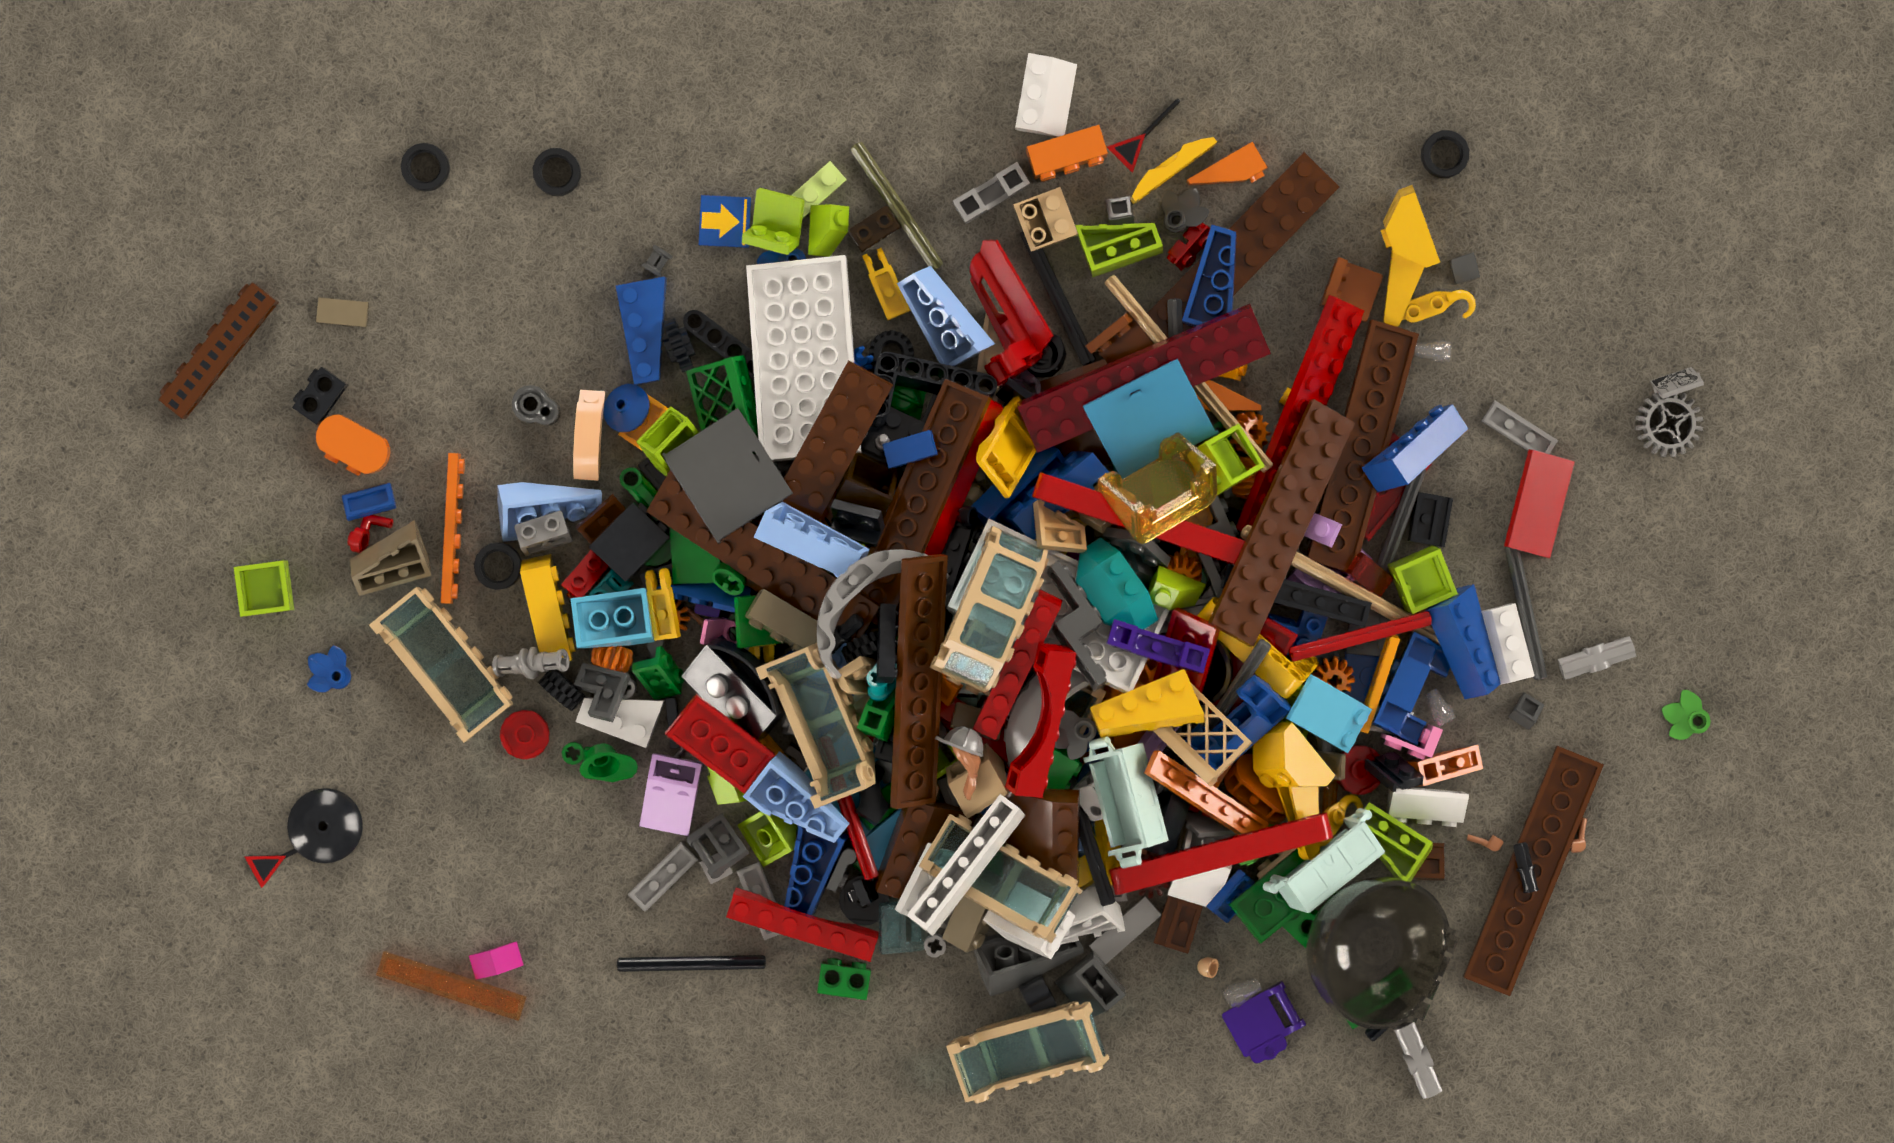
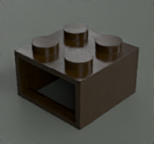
M856 453L837 487L835 499L881 510L882 515H884L893 500L899 469H889L888 465L863 453Z

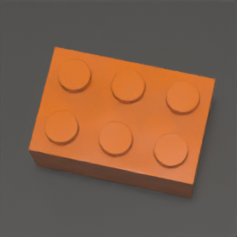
M1100 125L1033 144L1026 148L1034 179L1040 178L1041 182L1054 179L1055 173L1064 171L1065 175L1077 172L1080 166L1088 164L1089 168L1103 164L1104 158L1108 155Z

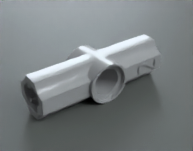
M1630 636L1606 644L1603 642L1590 648L1586 647L1581 652L1557 660L1563 679H1570L1587 672L1594 673L1607 669L1612 664L1636 657V653Z
M1414 1021L1395 1028V1034L1404 1053L1402 1054L1403 1059L1407 1063L1410 1075L1414 1077L1422 1098H1430L1442 1092L1443 1090L1433 1069V1060L1426 1045H1423Z

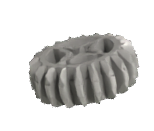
M1653 393L1652 398L1654 402L1646 398L1644 403L1648 408L1643 406L1638 408L1640 412L1644 413V416H1635V420L1642 421V425L1635 426V430L1643 429L1644 434L1638 436V439H1648L1643 445L1644 448H1648L1653 444L1654 446L1651 450L1653 454H1656L1659 448H1661V457H1666L1668 450L1671 457H1676V449L1681 454H1685L1686 449L1684 445L1692 449L1694 445L1690 439L1696 441L1700 439L1694 432L1703 431V427L1696 426V422L1703 421V417H1695L1694 413L1700 411V408L1691 409L1695 402L1694 399H1690L1685 403L1684 401L1687 397L1685 393H1682L1679 398H1677L1676 394L1664 399L1660 398L1657 393ZM1664 403L1676 404L1685 412L1673 415L1668 408L1666 409ZM1657 408L1659 411V422L1650 428V417ZM1666 416L1669 417V420L1680 418L1672 424V430H1670V427L1659 429V427L1667 422ZM1688 419V430L1681 440L1679 426ZM1665 432L1672 438L1674 444L1662 443L1654 435Z

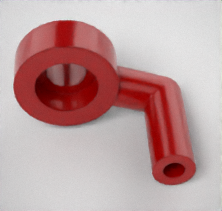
M378 515L363 517L360 527H356L354 531L349 533L347 543L351 551L361 553L367 549L371 524L392 528L393 519Z

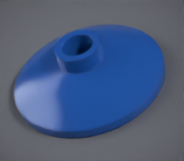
M624 384L615 388L609 394L604 404L605 421L612 429L624 433L637 429L642 425L649 413L650 403L648 395L641 387L634 384Z

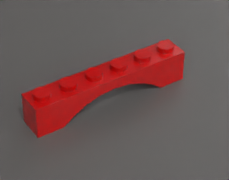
M1039 590L1034 600L1033 608L1023 623V632L1020 638L1015 640L1012 647L1015 649L1009 663L1005 661L999 673L1000 677L997 685L988 694L975 720L973 730L996 740L1035 661L1038 643H1044L1063 600L1043 590Z
M1038 643L1033 668L1038 676L1041 687V712L1031 740L1020 755L1010 763L1005 787L1015 796L1043 798L1044 790L1047 788V776L1054 760L1055 742L1059 738V725L1065 713L1064 704L1067 693H1069L1071 688V674L1076 666V653L1066 645Z
M737 887L733 893L726 916L729 919L871 962L879 931L857 924L831 921L790 909L760 894Z

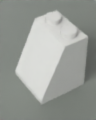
M1187 829L1181 850L1236 836V834L1198 838L1190 829ZM1232 865L1170 881L1168 895L1206 907L1226 884Z
M1017 881L1004 905L1031 921L1033 920L1040 924L1054 900ZM1059 904V906H1058V908L1056 909L1054 915L1052 916L1051 920L1049 921L1047 927H1048L1049 924L1051 923L1053 917L1055 916V914H1056V912L1058 911V909H1059V907L1061 906V904ZM1066 909L1054 930L1056 937L1052 944L1041 937L1033 936L989 910L983 920L1006 940L1052 959L1055 952L1059 949L1067 930L1072 926L1075 915Z

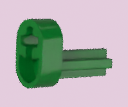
M724 562L719 563L712 574L713 582L729 595L736 596L741 594L747 583L745 576Z

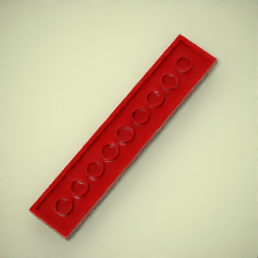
M1328 296L1265 453L1273 463V466L1266 472L1258 471L1236 525L1237 530L1242 531L1245 526L1253 525L1309 400L1315 399L1327 406L1339 373L1343 368L1347 353L1352 346L1358 326L1362 321L1364 310L1337 297Z

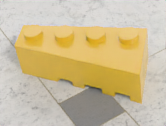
M548 554L522 560L520 574L539 652L550 653L557 652L559 649H565L568 653L569 661H571L572 652H576L574 638H569L567 629L571 628L568 613L564 614L562 605L565 604L563 591L558 588L559 574L557 566L553 565L552 555Z
M1185 669L1090 707L1092 719L1101 738L1133 734L1143 730L1153 731L1157 730V728L1169 726L1179 727L1189 723H1205L1204 712Z

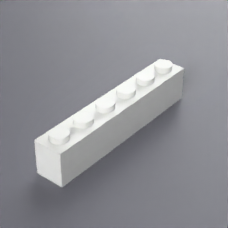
M1000 794L907 916L933 936L1025 817L1021 809Z

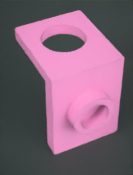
M724 617L705 619L700 644L706 645L721 635L728 641L737 644L736 641H732L729 637L730 629L736 627L735 621Z

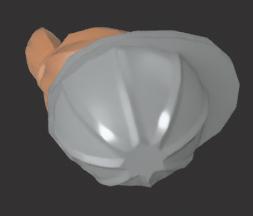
M960 726L952 729L945 738L936 736L935 739L952 746L957 759L968 771L963 793L967 800H971V796L977 786L976 778L978 777L980 757L984 755L983 741L977 731Z

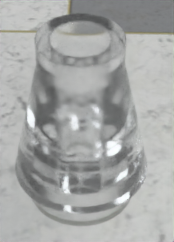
M1446 339L1422 343L1417 342L1415 357L1444 364V361L1450 362L1452 342H1446Z
M1438 688L1425 694L1433 723L1436 722L1438 727H1441L1456 719L1454 714L1456 711L1442 696Z
M1254 977L1250 980L1227 985V988L1222 990L1230 1008L1235 1006L1239 1008L1252 996L1260 992L1261 986Z

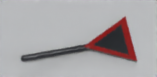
M1176 99L1141 135L1107 146L1132 173L1144 138L1180 103V99Z
M294 848L282 855L244 857L262 888L285 858L297 853Z

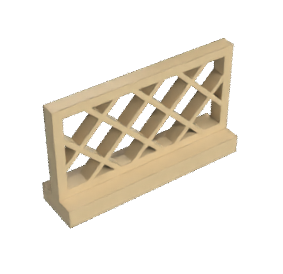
M1191 683L1198 701L1205 703V732L1191 733V723L1187 724V733H1176L1173 730V726L1157 728L1153 732L1211 788L1218 781L1217 778L1252 742ZM1209 708H1210L1215 714H1209ZM1209 718H1220L1223 721V732H1209ZM1227 726H1228L1233 732H1227ZM1191 736H1205V750H1194L1191 747ZM1209 736H1223V750H1209ZM1227 736H1239L1244 741L1238 749L1227 750ZM1181 737H1187V742ZM1227 753H1233V754L1227 759ZM1199 754H1205V760ZM1209 754H1223V764L1216 771L1209 765Z

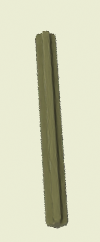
M858 142L851 147L852 154L928 267L931 266L934 270L941 267L943 264L942 260L864 144Z

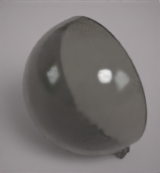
M1370 877L1344 886L1322 905L1312 922L1306 944L1307 966L1310 978L1318 994L1339 1016L1364 1028L1387 1029L1401 1025L1409 1020L1414 1023L1418 1019L1424 1021L1430 1004L1423 1001L1425 998L1433 1000L1440 984L1437 978L1438 976L1443 977L1450 958L1444 956L1445 951L1453 954L1460 938L1455 936L1456 930L1449 927L1446 914L1438 900L1426 889L1399 878Z

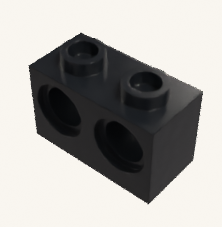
M320 367L319 370L316 368L307 379L310 383L306 389H300L293 399L295 404L292 408L316 425H320L348 387L347 383L324 367ZM324 378H329L332 382V387L329 391L324 392L320 388V382ZM310 398H314L317 401V408L313 412H309L305 406Z

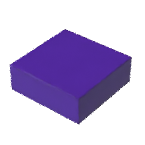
M696 604L694 612L695 614L718 618L720 617L721 609L712 608L709 605Z

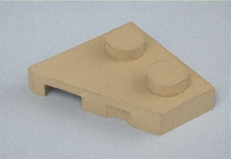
M1037 500L1033 503L1037 549L1082 553L1087 550L1084 525L1075 520H1070L1058 510L1053 512L1044 506L1045 502L1042 500Z

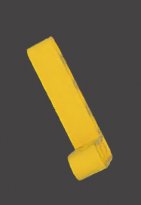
M1213 597L1197 616L1209 621L1219 598ZM1222 631L1219 632L1218 640L1243 663L1260 639L1268 642L1259 634L1255 645L1249 647ZM1270 643L1271 648L1255 671V674L1267 682L1281 697L1288 699L1306 681L1319 662L1315 656L1295 662L1289 661Z

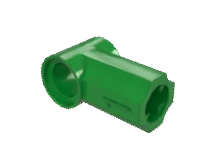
M629 467L622 471L620 475L621 485L639 504L642 502L649 508L658 491L637 468ZM633 471L638 475L636 485L630 486L625 483L624 476L627 472Z

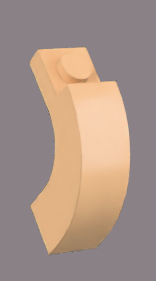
M580 390L574 430V479L599 481L605 391Z

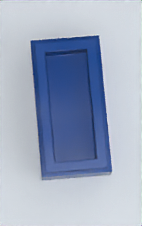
M931 430L882 444L889 469L938 455Z
M390 483L342 495L348 521L397 508Z

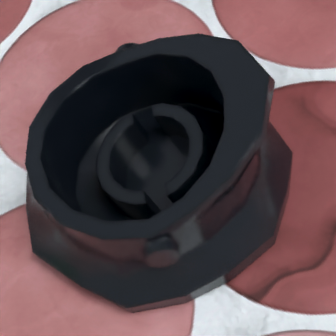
M1053 333L1054 336L1042 351L1041 359L1035 365L1025 370L1030 376L1052 377L1061 369L1066 358V351L1061 337Z

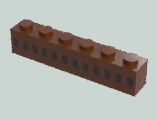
M253 282L250 285L246 284L239 291L238 296L240 298L234 305L232 303L228 305L222 313L224 316L222 321L211 326L206 334L209 336L206 341L195 346L191 352L193 357L190 361L182 363L175 372L178 376L172 383L167 382L161 389L160 394L162 396L158 400L180 418L186 419L279 303Z

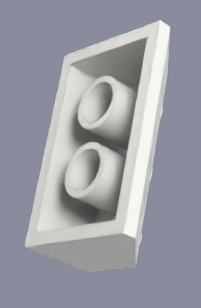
M1028 53L1015 130L1052 137L1065 135L1077 64L1054 57Z
M1516 603L1482 611L1500 683L1506 684L1534 677Z
M1414 787L1404 790L1396 788V792L1388 789L1386 813L1403 823H1407V818L1417 819V824L1432 825V820L1442 821V826L1457 827V822H1464L1469 794L1462 791Z

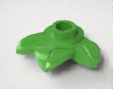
M1689 690L1681 691L1680 703H1671L1662 707L1663 716L1669 723L1673 724L1669 731V736L1672 738L1684 740L1693 733L1705 732L1710 726V716L1702 709L1701 699ZM1696 716L1702 719V723L1699 726L1693 723V719Z

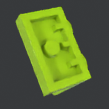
M758 188L755 197L753 225L743 233L742 243L789 255L800 243L804 199Z

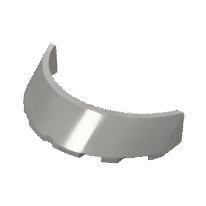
M903 549L876 552L850 565L846 572L840 574L833 582L824 597L817 621V646L820 659L832 678L839 679L842 676L833 666L832 650L836 643L834 632L837 622L850 600L873 581L891 574L901 573L902 559L928 556L927 554Z
M1074 669L1070 679L1071 688L1069 693H1067L1066 700L1089 685L1082 673ZM1036 672L1027 680L1025 687L1019 691L1009 712L1010 718L1007 729H1004V741L1006 742L1007 764L1009 768L1010 763L1020 755L1031 740L1040 718L1042 697Z

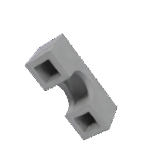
M1018 162L996 174L989 181L953 200V205L966 225L1030 186V182Z

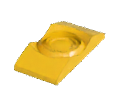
M1204 138L1184 144L1180 151L1162 162L1155 169L1148 170L1130 199L1132 204H1136L1213 148L1217 143L1215 138Z
M1019 396L1014 397L995 419L994 429L979 445L976 456L978 465L1005 499L1010 498L1036 453L1035 446L1017 407V402L1021 401Z

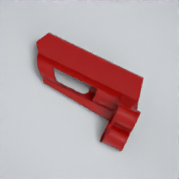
M983 240L980 252L975 254L970 263L969 272L971 275L970 281L1005 350L990 358L991 362L984 365L987 374L996 379L998 387L1003 385L1009 378L1013 379L1027 368L1035 365L1041 359L1042 351L1054 335L999 241ZM983 277L1005 314L999 313L981 283Z

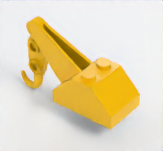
M1413 185L1399 189L1383 220L1385 229L1381 230L1386 248L1392 247L1383 315L1384 323L1398 327L1402 320L1418 322L1443 313L1450 305L1460 299L1466 300L1469 304L1467 312L1462 317L1467 318L1471 316L1475 310L1476 302L1473 295L1465 290H1455L1452 292L1433 291L1411 299L1424 267L1427 268L1438 264L1440 260Z
M1293 722L1277 723L1253 745V771L1267 788H1277L1288 822L1319 814L1318 787L1328 786L1335 774ZM1353 794L1345 795L1339 802L1329 806L1324 811L1328 815L1333 837L1342 826L1346 809L1350 803H1354L1357 809L1363 808V803L1358 796ZM1331 839L1298 847L1300 858L1312 860L1320 854V846H1326Z

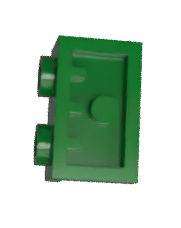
M662 646L656 647L655 658L633 663L632 672L654 700L681 694L682 684L685 681L682 678L684 672L676 665L672 656Z

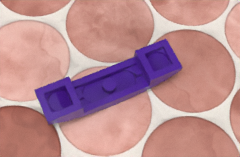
M1113 619L1106 643L1144 658L1202 674L1204 673L1210 652L1209 648L1175 640Z

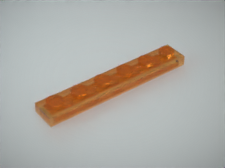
M386 951L383 952L376 976L517 1021L520 1020L527 996Z

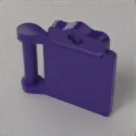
M1283 981L1222 1014V1018L1243 1056H1250L1254 1063L1274 1059L1280 1051L1287 1047L1285 1036L1306 1026L1304 1019L1299 1018L1284 991L1286 987ZM1273 994L1276 995L1291 1022L1287 1027L1283 1025L1269 999Z

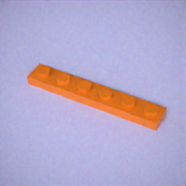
M448 453L441 603L453 604V599H458L459 585L454 584L455 574H459L460 559H456V549L461 547V534H457V524L462 523V509H458V501L463 499L464 485L459 484L460 474L465 472V459H461V454Z
M1159 750L1153 751L1144 771V774L1237 835L1268 827L1269 823L1214 786L1210 788L1199 776Z

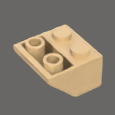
M1061 187L1013 204L1031 252L1078 235Z
M987 743L983 745L984 755L980 757L978 777L976 778L977 786L971 796V800H967L963 793L968 775L964 765L958 760L946 768L948 786L967 818L980 813L984 808L993 804L1000 794L1002 796L1009 794L1008 789L1005 787L1007 778L1004 761Z

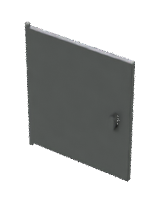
M738 408L667 454H661L718 544L721 543L720 540L793 494Z

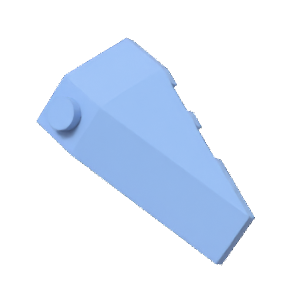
M526 482L497 485V504L502 541L518 540L514 528L516 524L553 512L562 511L564 519L568 518L572 522L586 518L602 504L601 490Z
M779 752L770 760L743 795L747 801L762 813L769 816L773 814L784 819V822L788 824L794 823L806 828L807 832L833 843L836 842L850 824L832 803L814 809L810 797L816 795L817 792L815 787H811L809 784L812 781L799 766L782 752Z

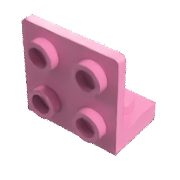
M1428 724L1427 728H1423L1419 737V747L1381 733L1380 737L1386 739L1385 745L1400 751L1402 746L1409 749L1407 754L1424 760L1425 756L1432 758L1443 730Z

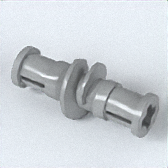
M530 647L529 651L526 648H522L519 654H514L513 656H494L492 666L497 677L514 673L523 674L528 679H535L540 672H548L549 670L567 671L569 668V656L565 649L548 653L539 652L537 647Z

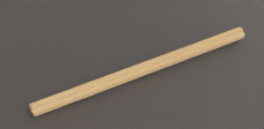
M1115 275L1110 276L1105 281V285L1154 344L1167 339L1166 335ZM1205 382L1193 387L1196 394L1226 429L1239 423ZM1242 427L1265 465L1261 471H1268L1273 466V463ZM1236 432L1232 434V437L1250 457Z
M1247 525L1242 529L1241 538L1246 540L1252 526ZM1296 552L1291 563L1293 567L1346 596L1371 602L1370 609L1382 616L1395 620L1412 615L1305 555ZM1431 625L1411 630V632L1425 636L1441 646Z

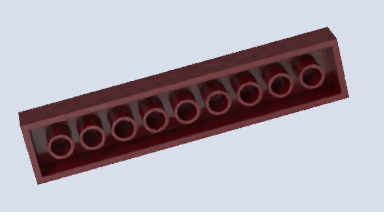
M1249 303L1017 402V407L1038 453L1094 429L1083 405L1177 358L1192 387L1265 357L1271 354Z

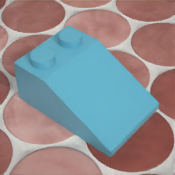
M646 588L570 598L577 649L630 646L655 642Z
M1310 674L1286 719L1325 742L1349 753L1363 725L1367 722L1372 709Z

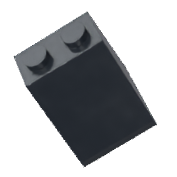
M633 502L589 546L625 582L631 580L670 539L668 534L669 527L660 520L656 522L651 518L650 514L646 512L648 507L642 502L639 505Z

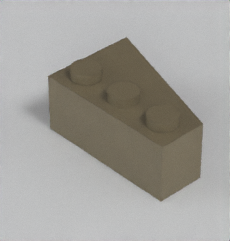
M415 520L350 559L351 578L359 596L431 576L429 555Z
M759 590L745 614V617L750 619L748 622L750 625L759 630L765 629L771 633L770 637L780 643H786L795 652L817 643V621L767 590Z
M984 869L971 887L995 899L1005 880L997 874ZM963 896L954 908L942 939L965 952L980 948L985 940V934L990 927L983 920L988 909Z

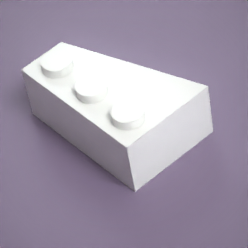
M584 698L575 722L647 748L665 702V700L622 699L614 721L609 722L590 717L588 710L593 698Z
M1095 886L1087 888L1080 895L1076 894L1067 908L1075 915V918L1060 945L1079 941L1078 936L1094 933V937L1102 936V931L1117 928L1118 932L1125 931L1120 905L1115 901L1111 905L1102 906Z

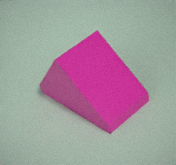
M517 941L469 955L476 980L495 976L524 965Z

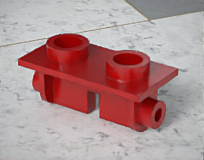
M1202 223L1196 227H1189L1182 235L1188 240V243L1184 244L1181 240H1178L1167 252L1169 255L1166 258L1172 264H1175L1180 271L1185 267H1190L1196 259V254L1205 248L1210 232L1209 226Z
M590 550L561 584V587L568 591L567 596L569 598L584 597L609 566L595 552Z

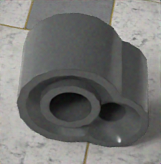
M533 385L524 386L518 389L513 396L512 410L521 421L547 426L556 423L560 418L559 405L550 399L548 393L540 387ZM534 397L538 402V406L534 411H528L525 405L526 401ZM546 407L550 409L548 416H544L542 413Z

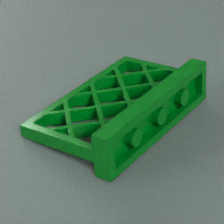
M744 355L729 357L686 371L701 431L709 426L711 420L714 422L720 420L714 416L720 405L727 410L726 415L734 411L735 408H738L758 438L756 400ZM725 365L727 377L725 381H722L715 375L719 367ZM701 372L708 377L704 387L697 384L695 373ZM712 381L722 386L717 397L708 391ZM726 390L731 392L733 396L730 406L721 400ZM705 396L714 401L710 411L703 407L702 401Z

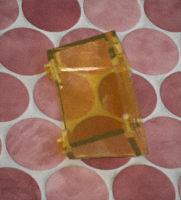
M1177 432L1161 442L1158 459L1124 479L1116 471L1105 473L1102 477L1098 478V488L1130 535L1140 544H1144L1212 504L1217 496V469L1215 463Z

